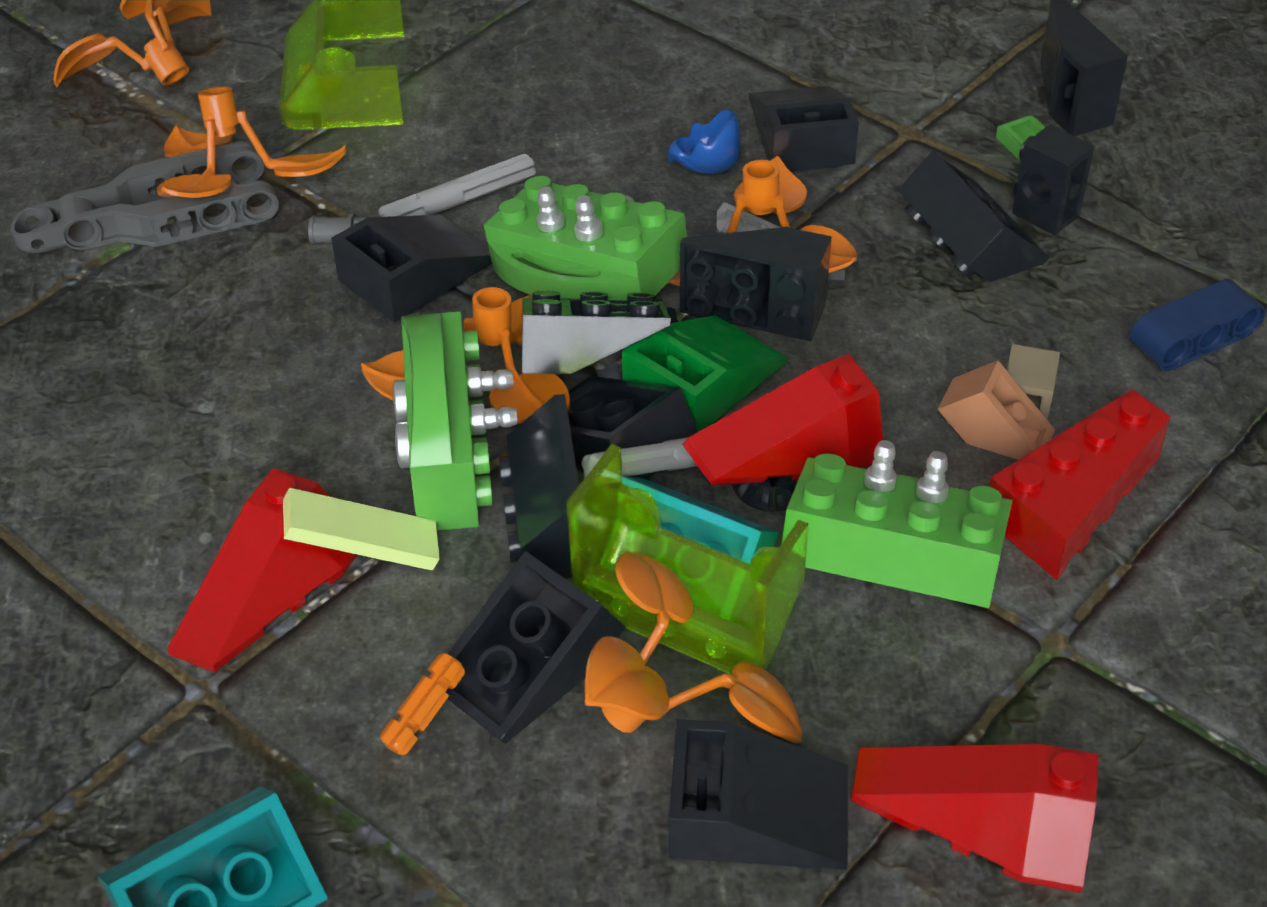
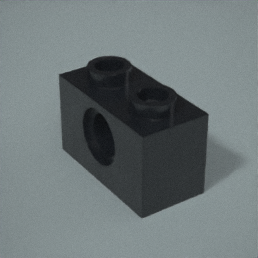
M1051 124L1035 136L1028 137L1019 152L1021 165L1019 177L1013 187L1015 200L1012 213L1054 236L1076 220L1081 214L1094 146Z

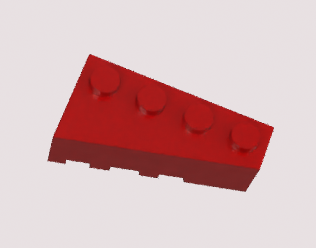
M1132 389L992 476L989 487L998 490L1002 498L1012 500L1005 538L1057 580L1066 570L1067 564L1076 552L1080 553L1088 544L1091 534L1100 523H1105L1115 512L1117 503L1124 495H1129L1159 459L1171 416Z

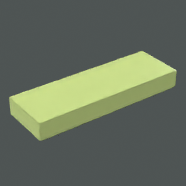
M289 488L283 498L284 539L432 571L440 559L435 520L294 488Z

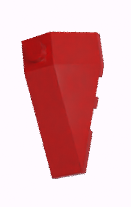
M847 354L810 369L690 436L682 445L711 485L765 482L771 476H792L793 481H798L807 458H815L820 454H835L842 457L848 466L868 469L872 466V462L875 459L874 450L877 444L883 440L879 391L852 356Z
M272 468L244 504L167 648L170 656L216 672L264 636L265 626L286 610L294 613L306 604V595L325 581L329 585L333 584L346 573L358 554L284 539L283 498L288 489L294 488L332 497L317 482Z
M1043 744L859 748L851 802L912 831L923 828L952 842V850L967 857L973 852L1003 866V874L1019 882L1081 893L1084 885L1096 807L1099 754Z

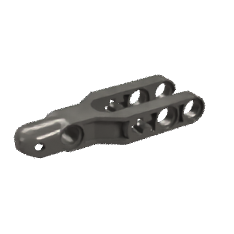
M241 141L215 147V175L229 174L232 179L231 186L219 194L201 198L162 197L157 194L158 186L155 187L156 179L163 178L164 182L170 178L177 177V173L190 175L195 168L207 166V149L132 165L106 185L72 192L58 200L27 206L14 218L11 224V235L16 246L21 251L30 254L47 252L68 246L76 250H85L120 241L158 247L266 221L276 214L279 208V201L273 187L269 183L261 180L256 181L264 172V163L252 143ZM242 156H249L254 159L252 165L244 170H237L232 167L234 161ZM260 193L268 195L267 201L261 206L251 207L246 204L252 195ZM220 203L226 206L224 212L216 217H209L203 214L205 209L212 204ZM194 211L197 219L191 220L189 212ZM29 216H35L36 218H38V220L32 224H28L25 222V220ZM176 216V223L167 224V218Z

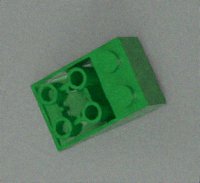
M714 315L670 323V326L627 346L622 350V380L681 388L696 429L699 432L714 423L785 365L787 357Z

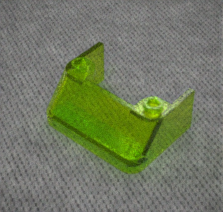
M312 0L285 36L279 108L282 123L286 127L295 130L403 124L397 65L356 67L355 56L351 52L340 47L326 49L327 41L404 37L401 0Z
M611 444L567 501L573 585L602 604L627 629L649 638L657 624L656 614L647 612L637 606L624 593L616 575L617 559L627 550L648 555L666 565L681 579L693 603L691 619L684 624L669 618V625L658 643L733 675V667L739 662L752 663L766 670L774 657L805 578L808 523L797 520L780 547L760 548L752 558L751 565L661 528L660 512L653 497L642 489L631 488L623 484L621 447Z

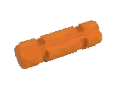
M441 653L435 658L427 669L431 672L430 676L421 677L397 710L400 717L397 720L392 718L381 732V741L391 751L402 756L410 751L418 740L415 733L417 731L423 732L449 697L446 690L448 688L454 689L464 676L465 669L462 664L446 653Z

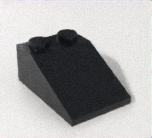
M589 376L568 391L570 397L568 418L576 468L584 473V469L581 463L586 455L687 438L698 432L682 390L679 387ZM655 472L628 477H639L650 481V476ZM619 478L598 481L597 483L616 488Z
M525 551L448 652V655L457 659L462 664L465 674L454 689L448 688L446 690V693L449 695L447 699L506 744L585 678L589 655L594 645L601 638L606 636L619 638L626 626L602 604Z

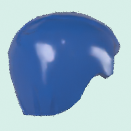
M723 110L709 124H693L689 137L676 138L672 141L667 152L668 161L672 164L676 160L686 169L701 174H718L728 171L737 163L741 151L739 124L735 112Z

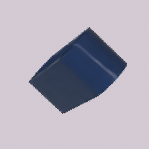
M1226 279L1144 314L1133 325L1129 334V340L1162 371L1167 372L1248 337L1261 325L1266 310L1264 306L1233 280Z

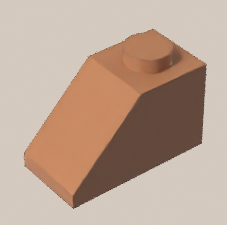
M998 360L953 378L938 407L939 412L944 416L947 423L955 429L966 444L1017 460L1050 441L1055 432L1053 426Z

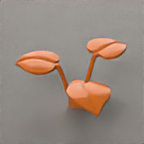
M122 0L120 3L122 15L126 19H131L144 13L156 37L145 45V58L115 36L106 39L103 33L93 34L71 44L61 53L55 66L54 84L58 87L59 84L74 73L108 56L116 47L138 62L145 72L152 68L163 86L178 82L188 74L190 68L175 46L169 25L192 17L211 16L210 0Z
M232 87L209 88L198 93L204 127L207 133L191 132L175 126L164 145L166 158L207 149V169L203 174H190L170 178L157 187V194L162 197L201 198L216 195L228 189L232 184L231 175H215V147L233 143L234 140L231 134L236 133L235 125L238 123L242 126L268 169H274L276 176L298 177L318 174L335 165L345 155L347 149L346 145H344L339 150L332 152L291 155L272 159L247 121L246 111H237Z
M779 156L770 161L754 160L743 167V182L734 193L736 207L727 233L736 232L743 211L751 212L755 215L776 213L781 227L790 228L786 213L795 211L803 206L807 199V190L802 181L788 170ZM808 225L801 229L832 236L829 273L848 267L854 261H857V252L854 246L835 230L819 225ZM680 270L668 283L680 286Z
M496 287L483 288L473 295V318H465L463 320V331L477 330L478 340L484 345L497 346L501 344L506 370L512 371L514 384L513 387L499 390L495 388L490 391L489 403L491 408H496L497 410L502 407L516 408L517 422L521 424L554 395L565 394L568 412L570 406L569 392L564 382L557 375L545 373H522L519 375L515 369L510 345L517 342L521 346L522 298L511 303V296L507 291ZM527 295L522 298H532V295ZM403 350L388 354L374 362L361 363L362 373L369 384L377 392L390 400H393L394 381L405 379Z
M627 550L616 562L618 582L624 593L637 606L647 612L656 614L657 624L640 654L627 642L611 636L601 638L594 645L586 667L585 705L601 707L604 716L615 728L624 733H632L645 720H659L671 708L719 687H726L730 689L729 698L731 703L746 719L771 734L799 745L802 742V729L791 697L772 674L755 664L739 662L733 667V676L724 673L677 695L668 697L666 684L662 677L645 665L670 622L669 618L684 624L691 619L693 614L691 596L681 579L660 561L636 551Z

